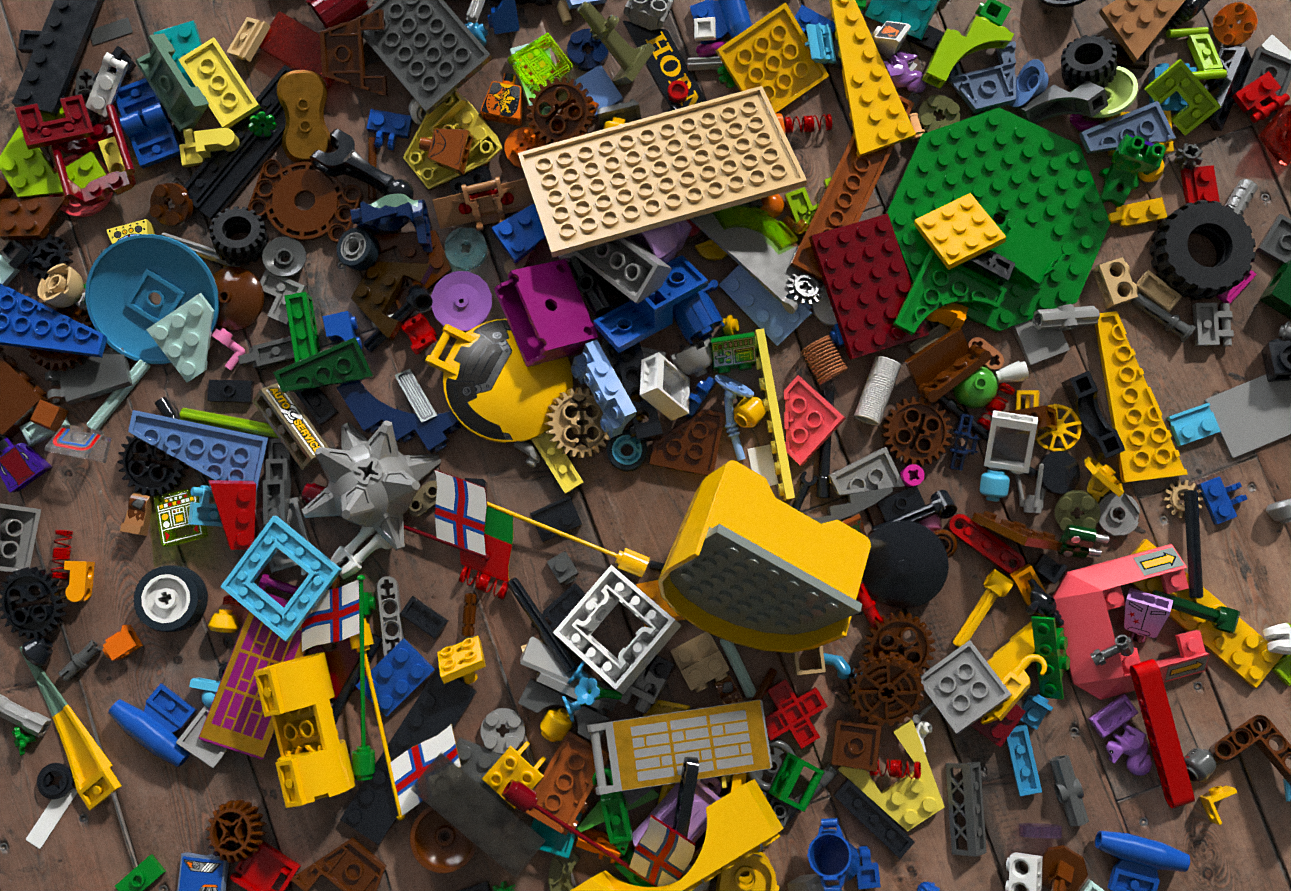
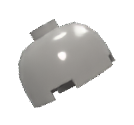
M710 339L700 340L693 343V345L684 347L682 352H675L670 355L673 364L686 375L695 374L696 377L707 373L706 368L713 362Z

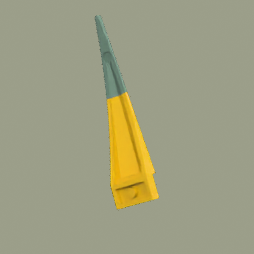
M24 657L41 690L60 735L77 792L90 811L122 785L111 770L113 766L43 669L40 666L33 665Z

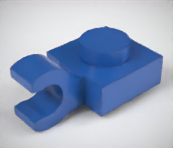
M868 846L858 847L861 860L858 873H856L858 890L881 887L878 863H871L870 849H868Z

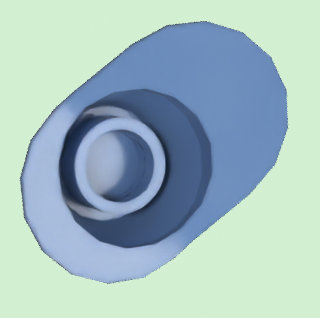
M1033 59L1023 66L1016 78V101L1014 104H1010V106H1023L1030 99L1046 90L1049 77L1048 73L1045 72L1043 62Z

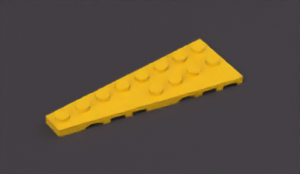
M829 0L831 15L836 29L835 37L838 40V54L843 68L842 76L846 99L849 102V116L853 124V138L856 141L857 157L859 158L914 138L916 133L856 0Z
M1118 312L1099 313L1100 317L1098 323L1095 324L1111 424L1112 428L1117 430L1125 448V451L1117 454L1121 483L1187 475V469H1184L1179 458L1180 453L1175 449L1171 440L1172 435L1167 430L1161 417L1162 412L1155 396L1143 376L1144 371L1139 367L1135 358L1136 353L1134 349H1131L1128 342L1127 333Z

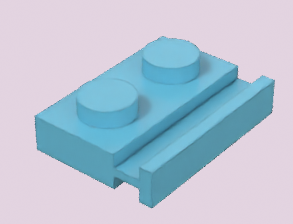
M1210 403L1166 417L1170 422V429L1177 446L1221 432L1214 413L1210 410Z

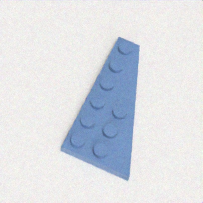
M133 410L129 433L183 461L185 464L214 480L254 481L257 493L268 443L267 437Z

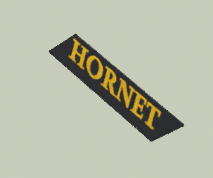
M623 21L637 48L647 43H651L656 48L646 64L670 107L676 105L680 109L706 101L666 29L649 30L632 22ZM676 80L685 82L689 89L687 99L681 103L672 102L668 97V87L670 83Z

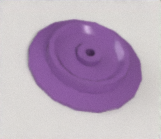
M455 271L445 275L435 285L431 294L433 300L431 308L435 318L443 326L448 324L461 331H469L482 324L487 319L492 308V294L487 283L480 276L468 271Z

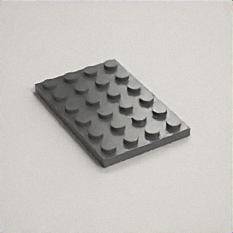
M379 0L363 14L367 15L378 9L384 10L385 30L363 31V38L428 115L493 59L490 53L444 0Z

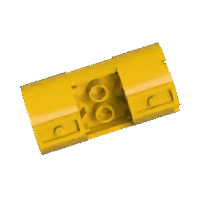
M325 652L303 656L256 670L254 675L264 717H272L281 755L275 764L286 808L303 806L307 803L315 802L317 799L327 796L332 797L355 786V778L346 741L343 739L339 740L333 709L330 704V699L335 697Z

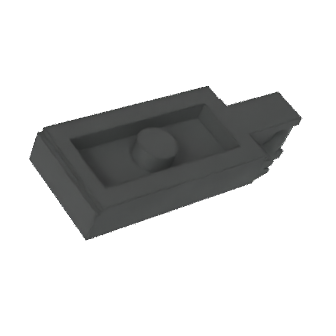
M291 336L252 346L253 348L249 349L248 354L238 356L240 365L243 367L252 365L253 368H261L295 359Z

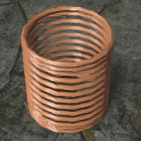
M829 335L811 343L800 352L803 357H806L804 360H807L806 363H809L810 369H813L811 372H815L813 375L819 385L833 379L848 369L847 365H845L846 363L843 362L844 359L840 356L841 353H838L839 350H836L837 347H835L834 341H831L832 338Z

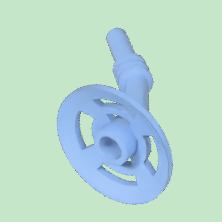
M717 374L714 377L715 380L725 389V428H728L726 432L729 433L727 436L731 438L737 461L745 459V454L739 438L740 431H737L739 428L736 427L737 423L734 422L733 399L736 396L751 398L754 396V392L732 378Z

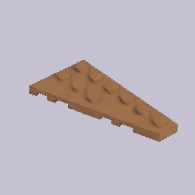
M1115 0L1103 7L1098 13L1135 63L1185 0Z

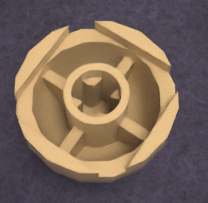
M64 263L47 271L49 274L47 279L44 280L42 278L39 282L37 289L39 298L57 308H65L77 303L81 299L84 290L82 277L75 269Z

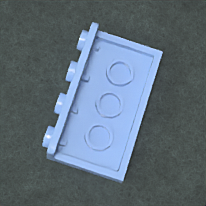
M740 265L719 284L760 329L764 328L765 334L777 346L813 314L810 311L812 306L806 300L804 304L800 303L798 305V309L793 314L788 313L782 303ZM788 294L786 297L792 300L796 295Z

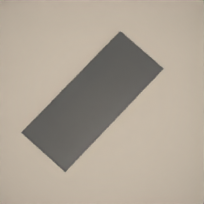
M127 17L91 29L90 37L93 45L132 33L133 31Z

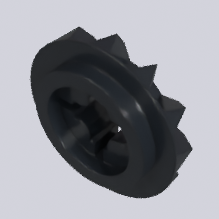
M48 764L40 771L37 777L39 792L48 799H59L66 796L73 789L72 783L74 778L72 777V771L66 764ZM53 776H62L59 785L49 786L54 781Z

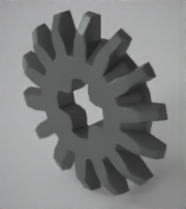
M799 271V276L793 273V279L789 277L788 282L790 284H787V288L791 289V291L788 293L789 295L797 294L794 297L795 301L801 297V304H804L806 299L807 303L812 305V301L818 303L819 300L817 298H823L824 295L820 294V292H824V288H819L823 283L821 281L817 282L815 277H811L809 274L803 275L802 271ZM803 284L806 285L808 289H810L807 293H805L803 289H800V287H802Z

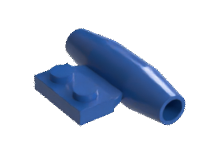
M705 0L690 6L693 19L715 17L716 40L700 41L704 45L721 41L728 33L733 39L752 26L745 0Z
M160 683L146 700L144 711L121 699L116 701L109 709L108 714L122 730L153 755L176 767H180L191 754L176 744L178 738L173 733L182 729L197 709L163 683Z
M1098 831L1095 837V847L1120 859L1112 867L1107 887L1112 891H1157L1160 882L1157 870L1186 872L1190 866V856L1187 853L1159 841L1129 833Z

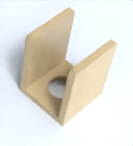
M823 646L816 648L818 668L800 670L798 652L791 653L793 673L795 675L826 672Z

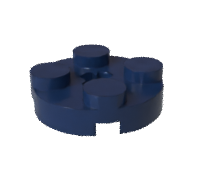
M582 29L571 34L567 45L568 58L578 69L589 72L598 65H602L608 59L609 51L600 39L594 40L592 38L590 29ZM586 46L594 49V51H591V54H586V51L582 50Z

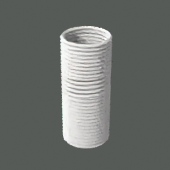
M883 356L875 357L854 413L856 419L867 424L880 425L893 390L892 388H894L897 375H899L898 373L902 367L900 363Z

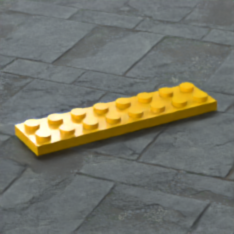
M1143 539L1132 554L1157 547L1147 539ZM1185 572V575H1186V578H1187V582H1188V586H1189L1188 573ZM1160 575L1130 583L1137 590L1152 594L1153 590L1164 592ZM1204 587L1203 598L1200 599L1190 598L1189 588L1169 593L1170 595L1213 609L1219 606L1227 607ZM1171 609L1169 617L1186 632L1199 630L1204 647L1252 688L1259 686L1283 656V654L1269 652L1267 648V643L1269 642L1240 617L1235 634L1215 629L1211 621Z

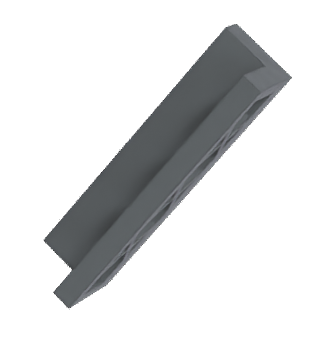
M980 762L946 763L952 854L973 857L987 853ZM953 768L962 769L963 779L960 782L954 778ZM958 790L964 795L962 805L955 800V793ZM959 813L966 818V825L963 828L957 823V815ZM961 835L967 841L968 850L959 849L958 839Z

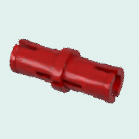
M864 583L860 584L857 601L862 603L861 611L864 612L870 627L875 628L877 626L874 620L879 623L883 621L875 607L876 602L871 600Z

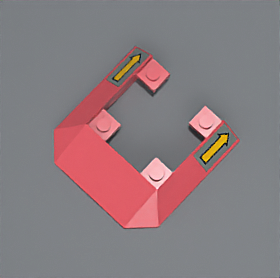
M1172 544L1066 572L1052 596L1057 605L1056 610L1060 612L1061 619L1064 620V625L1058 626V628H1064V636L1068 639L1066 655L1070 658L1069 672L1072 683L1100 700L1135 691L1130 674V666L1140 663L1137 648L1133 647L1134 652L1130 656H1123L1121 653H1118L1106 659V664L1096 666L1090 655L1096 649L1103 651L1116 645L1108 610L1126 605L1121 585L1160 575L1164 593L1169 594L1189 588L1184 568H1187ZM1199 630L1175 635L1180 654L1156 661L1160 668L1163 682L1201 673L1206 670L1210 653L1205 651Z

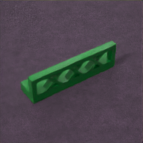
M307 292L284 295L295 363L321 352L313 300Z

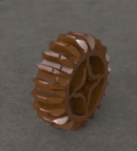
M241 799L236 801L230 800L226 804H221L218 810L212 812L214 817L208 819L211 827L205 829L210 832V836L205 839L211 840L208 848H215L213 855L220 856L222 861L227 860L229 863L250 859L253 857V853L260 850L258 845L264 843L261 836L267 833L262 831V826H265L267 823L261 822L260 819L264 814L257 813L259 807L252 806V802H245ZM234 813L241 815L239 819H232L230 816ZM233 843H240L242 845L238 850L231 847Z

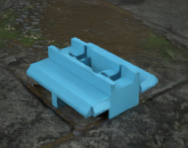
M820 23L816 25L807 24L808 41L805 42V46L810 48L811 59L815 63L821 64L828 62L832 64L837 63L831 27L828 24L825 26Z

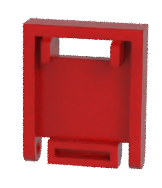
M264 842L258 845L260 850L253 853V857L239 862L236 866L235 871L243 875L240 876L237 873H232L230 877L232 881L248 891H276L272 887L282 872L289 876L279 891H286L292 882L291 879L297 874L301 865Z

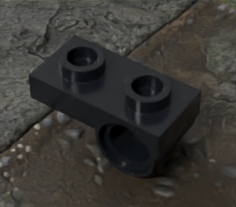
M483 166L449 181L452 194L455 195L463 193L461 185L466 184V186L493 179L489 167Z

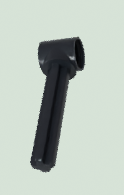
M421 284L412 286L406 297L407 302L391 318L402 324L416 310L418 312L428 310L432 306L433 300L426 287ZM378 328L364 342V346L369 351H374L387 337Z
M939 490L931 496L930 504L872 527V532L880 526L893 521L907 520L918 522L933 515H936L937 518L948 519L956 514L957 507L948 491Z

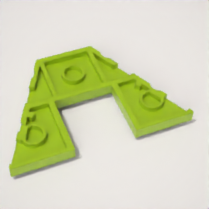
M62 104L56 117L49 113L41 112L43 122L66 118ZM19 125L0 155V170L19 198L47 197L52 194L61 193L64 195L58 173L54 171L40 148L28 150L21 126ZM91 151L66 166L69 180L81 189L85 188L89 182L107 175L103 166Z

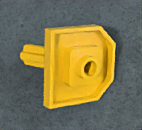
M1089 456L1084 460L1085 466L1092 473L1087 486V492L1097 502L1109 490L1113 491L1118 497L1124 493L1122 483L1114 476L1116 472L1109 465L1105 464L1103 466Z

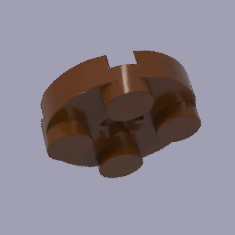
M177 183L159 184L155 186L151 195L149 211L160 223L167 226H177L186 222L191 217L193 202L186 193L188 191L182 185ZM170 199H172V203L175 204V207L171 209L168 205Z

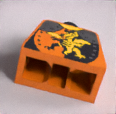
M504 73L502 82H491L480 110L484 120L522 126L523 92L521 86L515 85L516 76L514 74Z

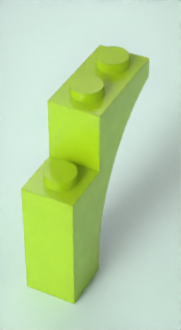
M977 15L970 23L965 36L961 35L957 30L947 28L941 36L921 80L940 89L946 82L952 68L961 59L984 49H1005L1011 42L1014 33L1010 32L1006 27L997 26L987 18Z

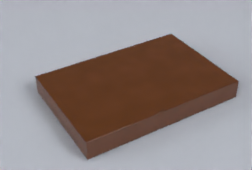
M956 327L906 359L904 362L916 388L922 383L928 384L940 372L953 365L957 359L965 356L968 353L969 346L962 329Z

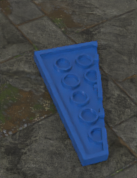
M0 283V345L102 358L107 336Z

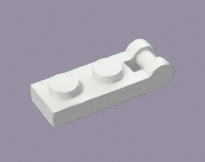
M108 52L105 54L102 66L87 100L86 108L104 117L108 116L106 106L109 104L113 105L129 63L115 59ZM111 66L117 69L116 74L109 71Z

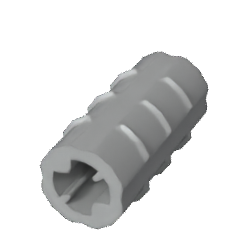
M1249 179L1240 180L1224 206L1228 205L1234 209L1235 213L1243 215L1246 207L1249 206V202L1254 198V194L1258 189L1257 184Z

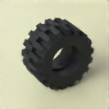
M1092 34V36L1084 35L1083 38H1076L1073 43L1069 42L1061 55L1062 79H1064L1065 85H1069V88L1074 90L1088 80L1100 87H1107L1108 82L1111 83L1117 73L1116 46L1112 45V41L1110 39L1106 40L1104 36L1097 37V35Z
M235 206L232 210L226 208L224 213L219 212L217 218H213L211 221L212 225L209 227L210 238L216 254L219 255L221 260H226V263L230 265L234 262L235 266H240L241 263H244L245 266L250 265V261L257 262V257L262 258L263 250L267 243H269L264 221L254 210L248 211L247 207L239 209L238 206ZM238 232L249 233V235L242 240L229 239L232 235Z

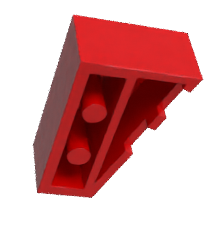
M208 480L228 546L231 550H248L254 542L256 483L254 481Z

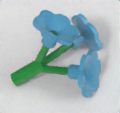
M584 660L579 664L567 682L570 684L576 679L580 680L579 685L575 687V694L578 696L577 701L570 703L565 696L562 697L571 722H575L574 711L581 709L583 705H593L595 700L600 698L618 700L622 698V693L617 690L603 689L597 684L596 679L588 678L589 675L583 672Z

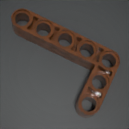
M1264 715L1253 716L1210 747L1209 751L1213 754L1214 760L1218 763H1224L1255 743L1291 786V769L1285 764L1286 759L1291 760V744L1270 719ZM1254 721L1262 725V732L1254 728ZM1236 734H1241L1244 737V744L1237 742ZM1270 740L1278 744V750H1273L1270 747ZM1218 746L1226 749V757L1218 753Z

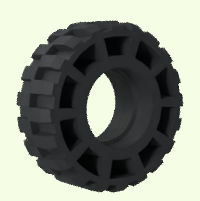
M1198 200L1195 203L1190 202L1168 215L1157 226L1158 230L1153 233L1151 240L1154 244L1150 246V255L1153 256V260H1151L1152 267L1158 273L1156 276L1182 295V297L1185 298L1189 295L1194 300L1214 298L1239 285L1244 280V276L1248 275L1251 271L1252 265L1250 263L1254 262L1256 255L1253 252V248L1256 247L1255 239H1252V230L1244 222V217L1241 214L1235 213L1232 207L1228 205L1222 206V203L1217 201H1211L1210 203L1206 200ZM1190 234L1203 235L1212 242L1217 255L1214 267L1202 266L1191 257L1187 246Z

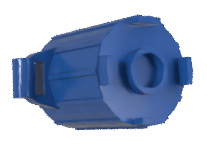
M711 280L708 283V287L673 305V318L690 345H693L692 340L697 338L705 341V339L712 337L711 333L720 324L722 328L725 327L721 315L708 294L718 289L717 280Z
M838 818L821 819L818 835L809 844L807 857L810 867L819 875L824 891H842L844 883L850 881L858 873L860 867L859 854L857 849L844 838ZM824 828H837V831L835 829L824 830ZM826 882H834L839 885H826Z

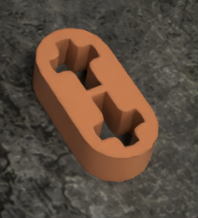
M975 337L968 342L969 348L972 344L978 343L982 349H986L991 353V358L996 357V364L991 366L989 364L991 360H989L983 367L993 372L1003 366V355L984 339Z

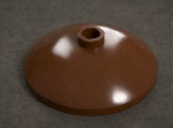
M226 267L217 271L213 275L218 288L220 304L216 326L230 331H238L249 327L259 317L264 304V292L260 281L252 272L241 267Z
M448 802L434 804L426 808L417 817L412 826L410 834L412 852L416 860L430 871L437 873L456 871L465 866L473 857L478 845V827L473 816L462 806ZM448 832L449 839L443 840L441 834Z

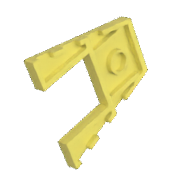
M912 719L894 729L893 732L914 763L916 761L921 763V777L919 780L915 779V777L911 779L909 775H906L881 792L866 770L838 766V770L907 832L945 807ZM914 771L910 773L911 777H913Z

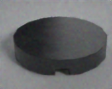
M1062 451L1051 452L1043 456L1037 466L1038 476L1039 465L1041 463L1044 464L1041 486L1049 493L1056 495L1075 489L1080 479V469L1075 458Z

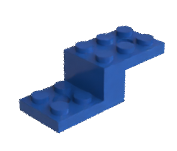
M683 255L666 263L672 270L661 288L640 303H635L630 299L629 302L594 320V327L618 353L673 324V305L708 287V280ZM675 278L678 279V280H681V279H682V281H680V282H675V281H673V279H675ZM621 325L630 326L626 329L619 328Z

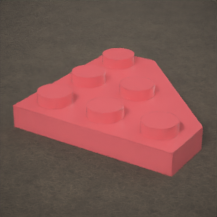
M797 375L784 390L785 446L787 453L800 466H803L846 418L800 375Z

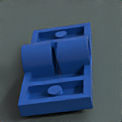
M146 78L120 87L115 98L122 116L120 117V122L125 133L130 138L140 167L144 169L180 155L179 142L168 113Z

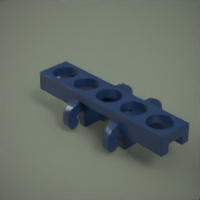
M960 414L957 431L954 430L956 434L954 448H950V451L953 452L950 469L962 471L965 455L968 452H971V455L978 453L976 446L977 441L981 440V438H978V435L971 436L970 431L974 417L972 415ZM964 417L969 418L967 425H963ZM965 427L967 432H962V428ZM959 438H963L965 440V444L963 446H959L957 444ZM968 438L973 439L971 449H966ZM957 453H962L960 457L956 456ZM955 459L960 460L959 467H954Z

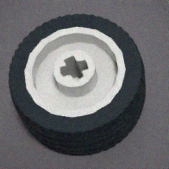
M167 565L155 568L145 574L137 584L133 597L136 614L146 626L160 632H177L193 626L200 620L206 610L208 591L202 578L194 571L182 566Z

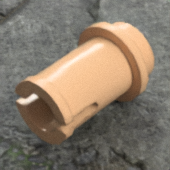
M918 113L909 114V120L916 135L911 139L913 142H917L920 136L925 133V130L921 127Z

